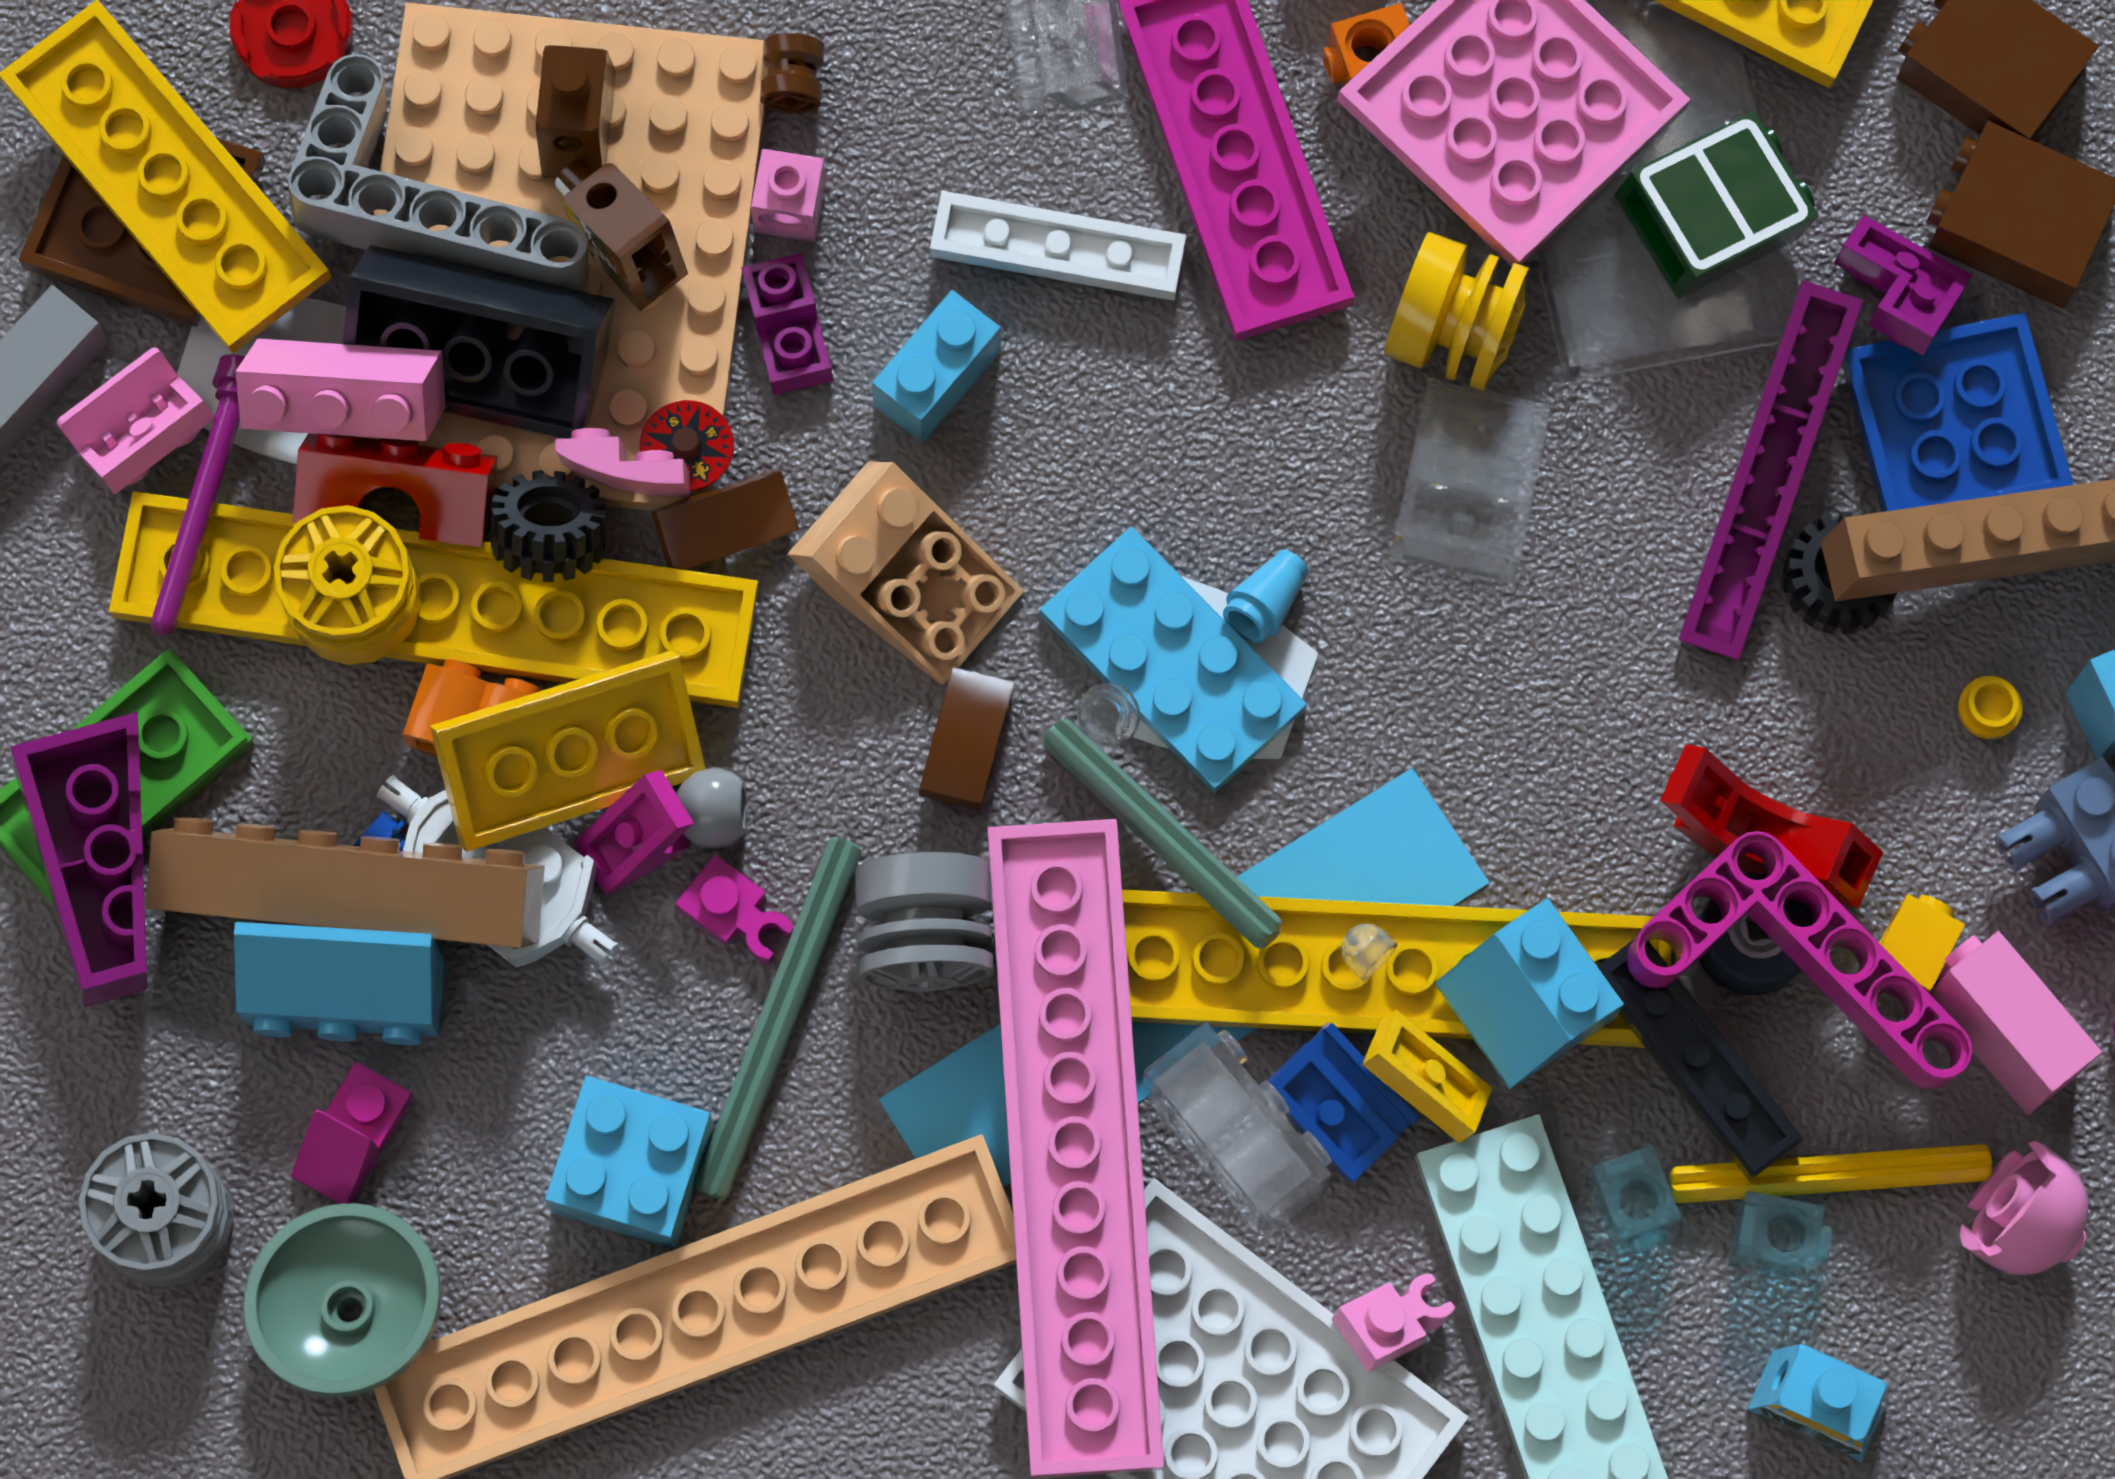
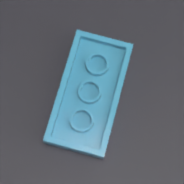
M1132 526L1040 608V617L1213 794L1219 791L1306 710L1307 703Z

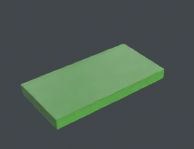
M170 647L73 728L76 729L138 712L142 839L254 745L252 738ZM15 777L0 790V846L54 906L19 785Z

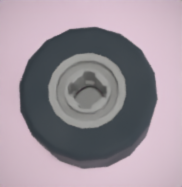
M1749 872L1743 874L1753 880H1761L1767 877V873ZM1709 898L1698 919L1709 924L1720 922L1722 915L1718 904ZM1797 900L1784 902V914L1789 922L1799 927L1812 925V912L1807 905ZM1746 914L1699 960L1702 968L1718 985L1736 994L1761 996L1782 989L1799 974L1801 969L1769 936L1767 937V934L1756 923L1748 924L1754 921Z

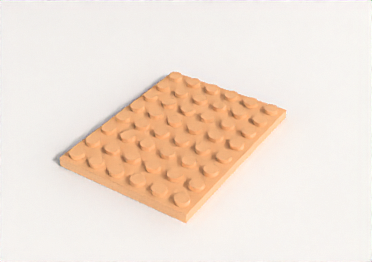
M406 2L380 171L567 220L569 219L562 204L564 195L556 188V179L542 178L536 136V116L543 50L547 45L608 50L616 75L606 164H614L670 220L688 275L642 311H639L588 253V283L584 287L583 292L615 299L607 357L588 428L606 429L610 432V437L619 436L626 449V461H635V454L640 452L639 442L644 425L654 412L669 403L681 400L699 401L712 406L725 418L743 286L741 267L745 266L752 218L751 203L758 172L766 112L764 103H760L761 81L768 76V67L763 63L762 59L764 40ZM566 136L559 142V144L567 147H577L584 144L578 138ZM381 209L374 210V215H383L388 213L389 211ZM436 225L430 227L429 230L443 231L449 227L446 225ZM498 240L491 242L489 245L502 247L510 243ZM556 256L550 258L549 260L552 262L562 263L569 261L570 258L566 256ZM448 412L442 413L427 441H418L420 446L443 448L451 443L471 444L479 447L481 454L498 456L494 494H498V488L503 483L513 486V477L523 474L530 481L532 480V471L543 470L545 478H554L555 471L566 472L565 481L571 482L576 475L584 478L585 488L594 484L600 490L599 498L604 497L606 506L652 511L686 498L644 495L600 484L562 464L555 452V439L565 438ZM361 437V438H368V439L380 440V438ZM717 481L705 488L690 491V496L704 490L715 491Z

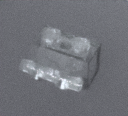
M1005 0L1007 15L1001 21L1003 36L1011 42L1014 68L1009 70L1008 74L1010 89L1018 95L1020 114L1035 115L1044 111L1043 89L1045 95L1070 111H1077L1129 98L1116 0H1032L1033 8L1030 6V0ZM1035 37L1038 39L1040 61L1037 58Z

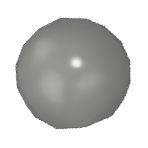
M712 767L696 771L682 783L676 794L694 822L683 834L695 845L717 849L732 845L745 835L747 821L745 782L733 771Z

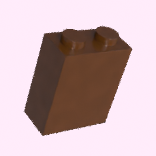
M1935 0L1933 7L1938 9L1939 12L1929 26L1918 21L1898 49V52L1905 56V59L1896 78L1979 135H1981L1987 121H1990L2033 141L2087 70L2099 45L2032 0Z
M1987 121L1978 141L1966 136L1951 168L1952 171L1961 175L1960 180L1953 193L1941 189L1926 223L1937 227L1928 248L2065 309L2078 286L2114 208L2115 178Z

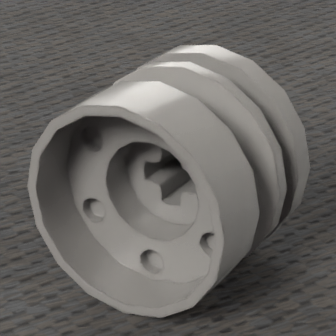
M917 852L883 856L865 861L855 867L857 915L868 920L885 923L867 928L858 934L859 950L868 953L859 959V978L861 982L881 988L929 992L981 982L994 975L993 954L984 950L985 947L992 944V928L982 923L963 920L981 915L991 909L988 861L978 856L962 853Z
M153 1132L125 1137L102 1151L85 1173L78 1199L82 1227L95 1249L115 1268L133 1281L161 1288L189 1283L210 1270L227 1248L234 1223L231 1196L216 1171L208 1164L206 1159L181 1139ZM156 1192L166 1204L165 1206L154 1208L152 1218L148 1219L138 1208V1205L149 1203L151 1193Z

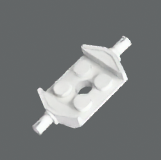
M394 775L385 781L388 784V788L382 785L377 793V798L382 799L407 818L409 828L403 851L423 853V843L459 845L446 790L430 798L424 797L422 799L421 796L399 781ZM545 827L468 852L462 848V857L485 859L487 849L525 852V864L545 866L539 943L523 948L487 945L516 968L539 960L564 943L569 947L573 943L596 960L600 966H604L610 960L606 952L613 956L619 944L589 923V919L585 916L592 895L597 868L595 861L588 855L583 857Z

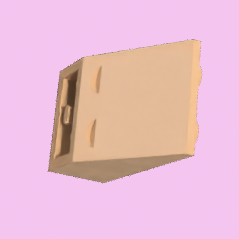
M868 461L787 554L830 597L940 685H944L948 681L953 667H960L1024 592L894 462Z

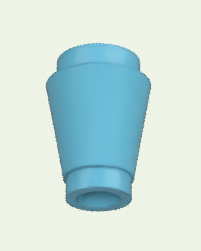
M1278 551L1273 558L1268 560L1227 594V606L1223 610L1224 620L1243 639L1249 642L1261 643L1266 637L1277 635L1304 579L1309 574L1308 567L1304 561L1290 551Z

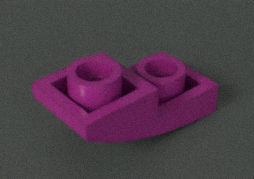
M802 253L741 267L772 394H782L834 381Z

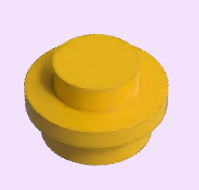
M1982 676L1967 684L1960 694L1957 709L1960 721L1970 733L1983 739H1998L2008 735L2017 726L2022 716L2023 706L2020 694L2010 682L1997 676Z

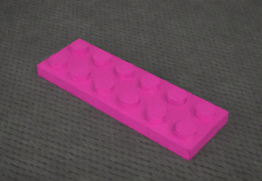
M1118 0V11L1234 341L1353 306L1354 294L1248 0Z

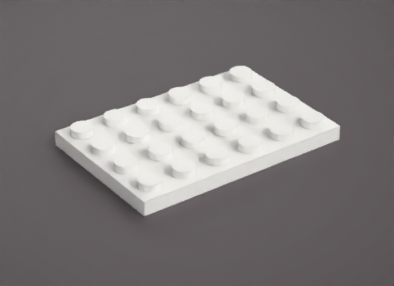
M1153 1178L1144 1189L1164 1469L1108 1473L1106 1475L1111 1479H1423L1469 1417L1394 1360L1367 1372L1332 1322L1333 1313ZM1021 1348L994 1383V1389L1026 1413Z

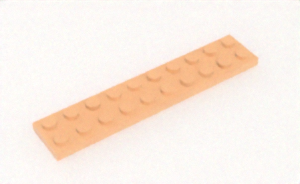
M980 1134L430 1341L421 1355L408 1369L389 1383L374 1389L405 1479H449L1014 1265L1016 1264L1013 1212L984 1136Z

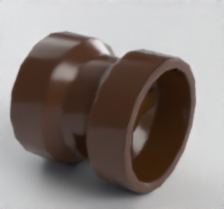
M781 33L767 37L763 42L762 59L763 63L768 67V76L761 81L760 103H764L765 108L790 114L809 113L817 110L821 106L822 84L817 80V71L824 65V43L815 37L800 33Z

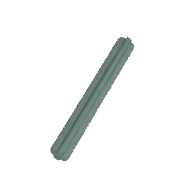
M1060 719L1047 730L1043 743L1045 749L1255 948L1263 949L1278 937L1282 931L1281 918L1071 720Z

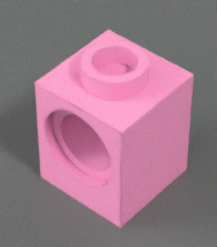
M762 148L751 203L754 233L816 242L826 189L824 158Z

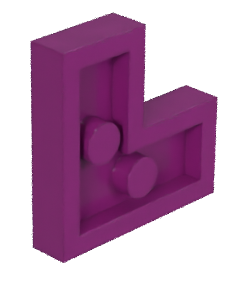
M1865 215L1862 216L1847 238L1834 261V264L1850 272L1860 282L1873 285L1886 292L1868 325L1885 334L1892 342L1908 347L1921 355L1925 354L1973 276Z

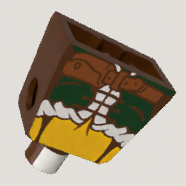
M578 160L567 165L559 173L555 186L564 195L562 204L569 221L576 223L584 231L587 238L588 253L639 311H642L688 275L670 220L614 164H604L597 171L593 172L583 161Z

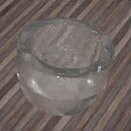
M1359 924L1349 929L1344 937L1341 947L1342 958L1348 968L1362 981H1365L1390 958L1396 950L1398 943L1385 930L1375 924Z

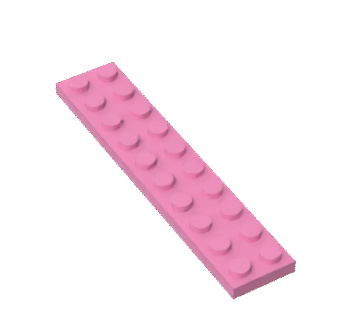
M1117 819L988 827L1030 1477L1034 1479L1163 1470L1164 1459Z

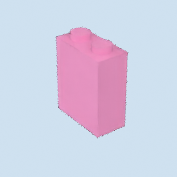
M1999 930L1983 943H1981L1976 935L1971 936L1944 959L1946 963L1938 976L1940 982L1931 991L1930 995L1965 1030L1971 1040L1975 1055L2027 1116L2074 1080L2102 1053Z

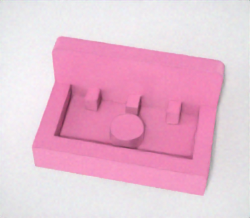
M153 347L59 417L57 425L85 464L115 495L124 487L135 484L143 479L153 465L174 449L193 441L200 433V430L214 420L215 416L205 402L178 376L164 354L158 348Z

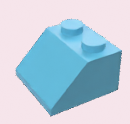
M1546 898L1494 933L1435 982L1437 989L1509 1090L1616 1018L1624 1005L1549 898Z

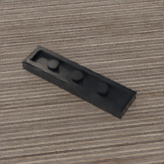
M1632 940L1597 966L1624 1003L1619 1014L1742 1173L1751 1181L1804 1139L1679 979L1667 987L1661 988L1647 987L1634 979L1628 970L1626 959L1628 948L1634 941ZM1647 941L1645 943V952L1648 959L1656 966L1669 967L1653 945Z

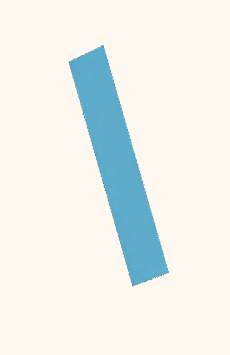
M1413 768L1237 876L1256 896L1439 906H1454L1490 883ZM1132 1022L1137 1102H1141L1257 1028ZM999 1024L878 1100L915 1158L983 1134L1002 1186L1005 1187L1011 1183L1001 1027Z

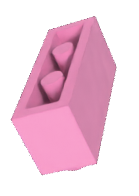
M257 339L236 370L241 429L427 441L446 408L442 351Z

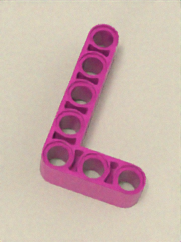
M1754 831L1745 833L1737 838L1644 925L1628 948L1627 965L1634 979L1642 985L1651 988L1667 987L1681 977L1733 926L1748 914L1879 1050L1918 1087L1930 1090L1942 1088L1960 1075L1971 1061L1973 1049L1971 1040L1965 1030L1790 851L1769 833ZM1749 853L1761 858L1766 865L1767 877L1761 880H1753L1743 875L1738 867V856ZM1704 896L1714 900L1721 910V921L1709 924L1699 920L1692 911V899ZM1797 900L1807 905L1812 912V925L1799 927L1789 922L1784 914V902ZM1655 939L1665 941L1675 952V964L1670 967H1660L1653 964L1646 956L1645 943ZM1840 946L1852 951L1858 960V973L1848 975L1835 969L1830 960V949ZM1878 994H1890L1900 1000L1905 1012L1903 1021L1893 1022L1881 1016L1876 1006ZM1924 1041H1936L1946 1047L1951 1059L1949 1069H1937L1927 1063L1922 1051Z

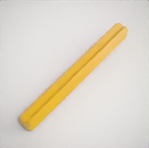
M1975 1144L1778 1159L1751 1181L1746 1178L1735 1162L1676 1166L1670 1172L1669 1186L1673 1202L1680 1204L1986 1181L1992 1176V1156L1987 1145Z

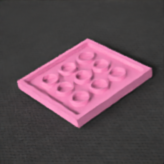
M1437 0L1339 91L1337 101L1511 267L1514 262L1522 265L1685 111L1691 100L1585 0Z

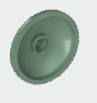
M356 1203L329 1205L309 1211L295 1218L282 1227L265 1244L250 1270L244 1291L243 1309L245 1326L256 1353L272 1373L285 1383L303 1392L319 1396L345 1397L358 1395L389 1383L408 1369L421 1355L431 1339L438 1322L442 1297L441 1281L435 1259L421 1236L403 1219L391 1212L370 1205ZM354 1305L362 1306V1313L357 1320L353 1322L342 1321L343 1313L347 1308Z

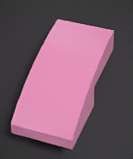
M601 428L577 429L571 432V438L555 439V452L562 464L586 478L613 488L644 495L690 497V472L684 459H674L672 452L662 450L642 451L635 454V461H626V449L619 436L610 437V432Z

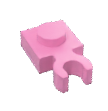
M1432 1274L1416 1277L1402 1297L1399 1296L1389 1282L1340 1306L1332 1317V1322L1367 1372L1419 1347L1427 1335L1424 1330L1430 1331L1440 1328L1455 1309L1451 1301L1444 1303L1440 1307H1431L1423 1301L1422 1296L1428 1293L1436 1281Z

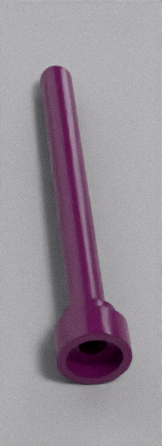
M235 354L221 356L212 381L213 386L217 389L215 397L219 400V405L152 615L151 628L159 636H168L176 629L237 433L240 416L236 370L245 356Z

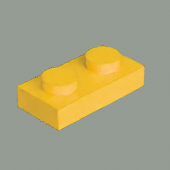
M1398 1010L1393 1011L1380 1020L1362 1063L1365 1068L1458 1143L1476 1132L1493 1089Z

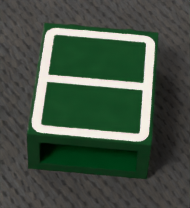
M1755 110L1632 170L1614 194L1677 300L1800 239L1819 216L1814 208V199L1810 189L1802 180L1796 179L1782 156V147L1778 137L1769 127L1763 125Z

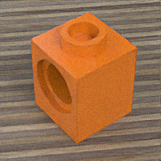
M1402 2L1331 23L1328 47L1322 48V58L1327 76L1332 84L1341 82L1343 88L1370 63L1359 59L1354 54V50L1362 46H1371L1382 52L1410 26Z

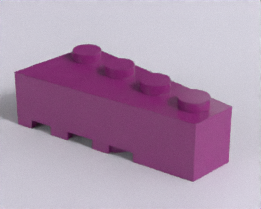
M138 712L11 746L14 772L84 1008L148 990Z

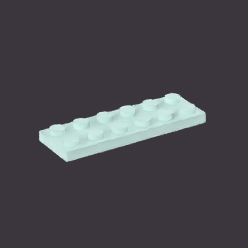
M1534 1115L1472 1135L1460 1143L1454 1141L1417 1153L1415 1161L1525 1478L1668 1479L1540 1115Z

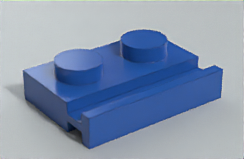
M1326 1023L1260 1089L1346 1182L1353 1183L1399 1138L1398 1136L1410 1124H1414L1420 1117L1399 1094L1362 1065L1365 1058L1333 1023Z

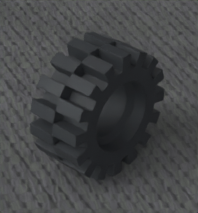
M543 470L532 471V480L530 481L521 474L513 477V486L503 483L498 488V495H494L492 499L491 548H493V556L496 561L504 560L503 568L511 573L521 567V577L532 580L535 573H542V582H554V574L561 573L565 581L575 579L576 568L583 574L593 570V562L599 564L603 558V550H605L607 511L605 498H599L600 490L594 484L585 488V479L577 475L571 482L565 481L566 472L555 471L554 478H545Z
M1841 512L1838 519L1832 520L1830 513L1821 516L1814 526L1812 523H1809L1802 530L1799 538H1796L1783 568V573H1786L1782 583L1784 594L1791 593L1792 598L1789 605L1794 613L1802 609L1806 613L1802 620L1803 622L1812 627L1816 620L1824 624L1822 632L1833 634L1836 628H1843L1844 635L1854 634L1857 628L1862 625L1866 630L1875 624L1879 616L1883 617L1897 593L1835 602L1833 592L1822 583L1819 576V564L1824 558L1821 541L1844 517L1852 516L1853 512Z

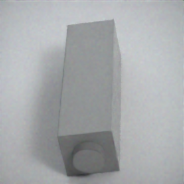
M51 285L0 339V460L109 344L99 322L54 285Z

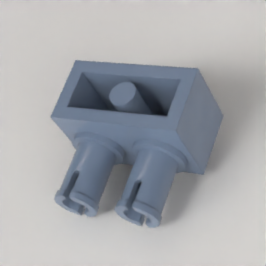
M2101 757L2050 786L2034 806L2038 811L2037 814L1994 836L1995 845L2000 855L2024 843V845L2011 851V856L2004 860L2006 865L2013 871L2023 868V865L2058 845L2073 866L2072 868L2039 887L2029 890V898L2034 909L2039 908L2056 897L2059 898L2047 905L2045 911L2039 914V917L2048 926L2054 925L2059 919L2092 900L2096 902L2103 914L2115 907V774L2104 757Z

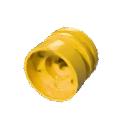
M1427 232L1405 285L1383 355L1422 369L1430 360L1437 345L1449 348L1445 377L1455 380L1465 356L1474 357L1477 359L1469 386L1485 391L1490 378L1500 365L1506 361L1526 307V278L1530 267L1514 262L1504 287L1493 285L1492 282L1499 263V256L1490 254L1474 278L1464 274L1467 245L1432 232Z
M349 505L322 508L299 520L283 538L273 565L276 593L302 643L321 658L345 665L375 662L397 650L414 630L421 607L419 581L411 564L407 549L395 528L376 513ZM342 569L348 575L354 573L355 579L346 585L341 579L334 580L333 574Z

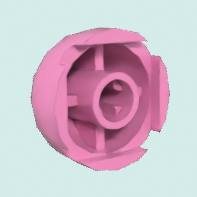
M2037 1141L2028 1143L2033 1152H2030L2025 1157L2013 1150L1997 1163L1992 1169V1176L1986 1181L1981 1182L1968 1204V1207L1973 1211L1980 1210L1973 1222L1972 1230L1964 1224H1961L1959 1234L1964 1248L1982 1261L2007 1274L2027 1276L2049 1270L2060 1262H2068L2078 1254L2086 1240L2084 1228L2088 1217V1196L2083 1182L2076 1170L2066 1160Z

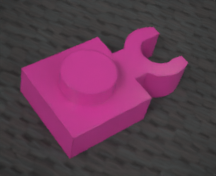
M716 854L713 855L675 903L678 911L726 947L740 933L746 938L751 955L764 964L770 965L774 960V954L760 943L761 934L768 929H777L784 936L790 938L794 929L791 921L783 914L774 911L762 913L758 910L759 906L766 899V892Z

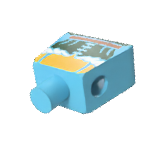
M1797 1344L1771 1352L1746 1411L1862 1463L1888 1404V1384L1875 1376L1809 1346Z

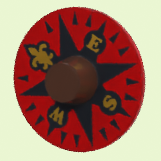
M681 400L661 407L650 416L641 432L639 450L640 452L649 450L669 451L673 453L674 459H684L690 472V491H694L713 484L725 473L733 457L734 439L727 420L715 408L699 401Z

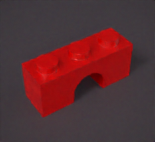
M308 433L298 449L293 522L297 523L299 520L322 508L349 505L367 510L368 492L379 487H395L410 495L418 506L420 513L419 539L482 547L491 529L492 499L495 491L498 456L481 454L479 447L465 443H451L443 448L420 446L418 441L386 438L376 440L355 436Z

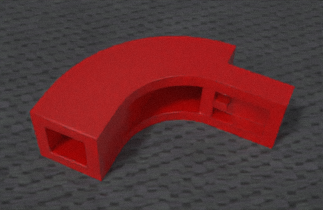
M1685 745L1660 799L1667 808L1678 816L1674 827L1690 840L1717 857L1745 833L1754 831L1769 833L1779 840L1843 906L1859 909L1883 855V851L1853 823L1811 815L1783 805L1761 794L1743 782L1704 747ZM1749 853L1738 856L1737 862L1740 869L1747 872L1767 873L1766 865L1758 856Z

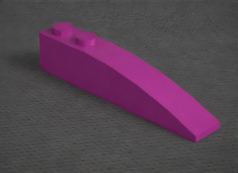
M1805 280L1799 285L1678 638L1679 641L1739 660L1863 303L1862 299Z

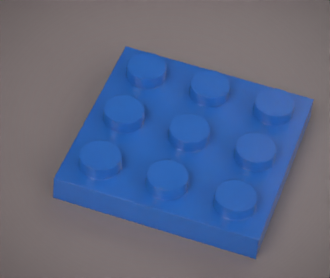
M2026 312L1939 330L1924 355L1908 347L1900 346L1891 340L1846 349L1842 367L1882 512L2074 485Z

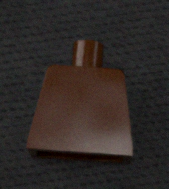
M547 45L544 47L536 116V136L542 178L556 179L567 165L578 160L583 161L593 172L607 163L616 75L608 50ZM566 136L578 138L584 144L577 147H567L559 144V142Z

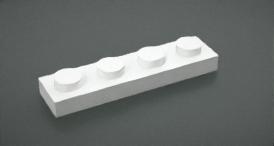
M941 191L930 244V257L1175 301L1186 244V234Z

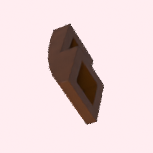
M768 470L716 491L704 490L651 511L668 568L685 569L709 562L799 530L781 470Z
M953 667L931 742L919 796L981 811L996 761L997 748L1012 700L1015 682Z

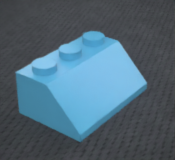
M235 922L236 1012L245 1025L253 1026L252 1032L254 1034L284 1038L292 1036V1028L318 1030L317 1037L321 1039L349 1042L356 1040L357 1032L382 1034L383 1042L404 1046L420 1045L422 1036L439 1037L445 960L432 934Z

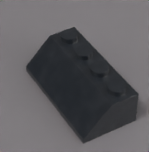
M369 245L349 278L342 344L442 351L446 407L443 412L568 439L571 438L572 431L588 428L607 357L615 299Z

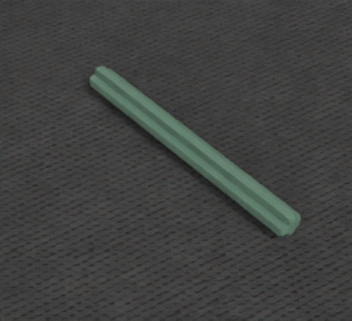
M832 837L827 842L695 1179L696 1190L707 1197L725 1200L731 1191L853 878L855 867H857L860 860V847L849 840Z

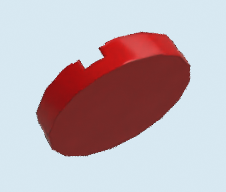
M239 0L238 3L235 1L230 12V39L242 66L259 81L279 88H305L325 80L333 63L341 57L347 56L353 43V16L346 0Z

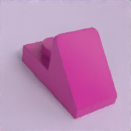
M658 770L644 774L574 841V844L583 857L588 855L595 861L597 867L595 879L604 894L608 895L683 853L690 846L687 837L683 833L694 822L663 771Z
M355 1061L326 1112L324 1113L316 1109L312 1115L291 1177L338 1204L352 1203L414 1098L412 1092Z

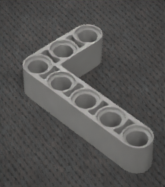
M351 54L343 56L333 63L328 71L289 173L288 187L292 216L295 225L303 233L367 250L369 245L583 291L588 283L589 275L588 244L584 231L576 223L567 219L367 168L387 115L384 74L381 66L373 58L366 55ZM356 92L367 93L359 97L348 96ZM335 143H346V144H348V145H346L345 147H341V148H330V147H328V146H330L331 144H335ZM316 194L328 195V197L320 200L309 199V197ZM378 209L389 211L379 216L368 214ZM436 225H446L449 227L443 231L429 230L430 227ZM498 240L510 243L502 247L489 245L491 242ZM556 256L570 258L569 261L562 263L552 262L549 259Z

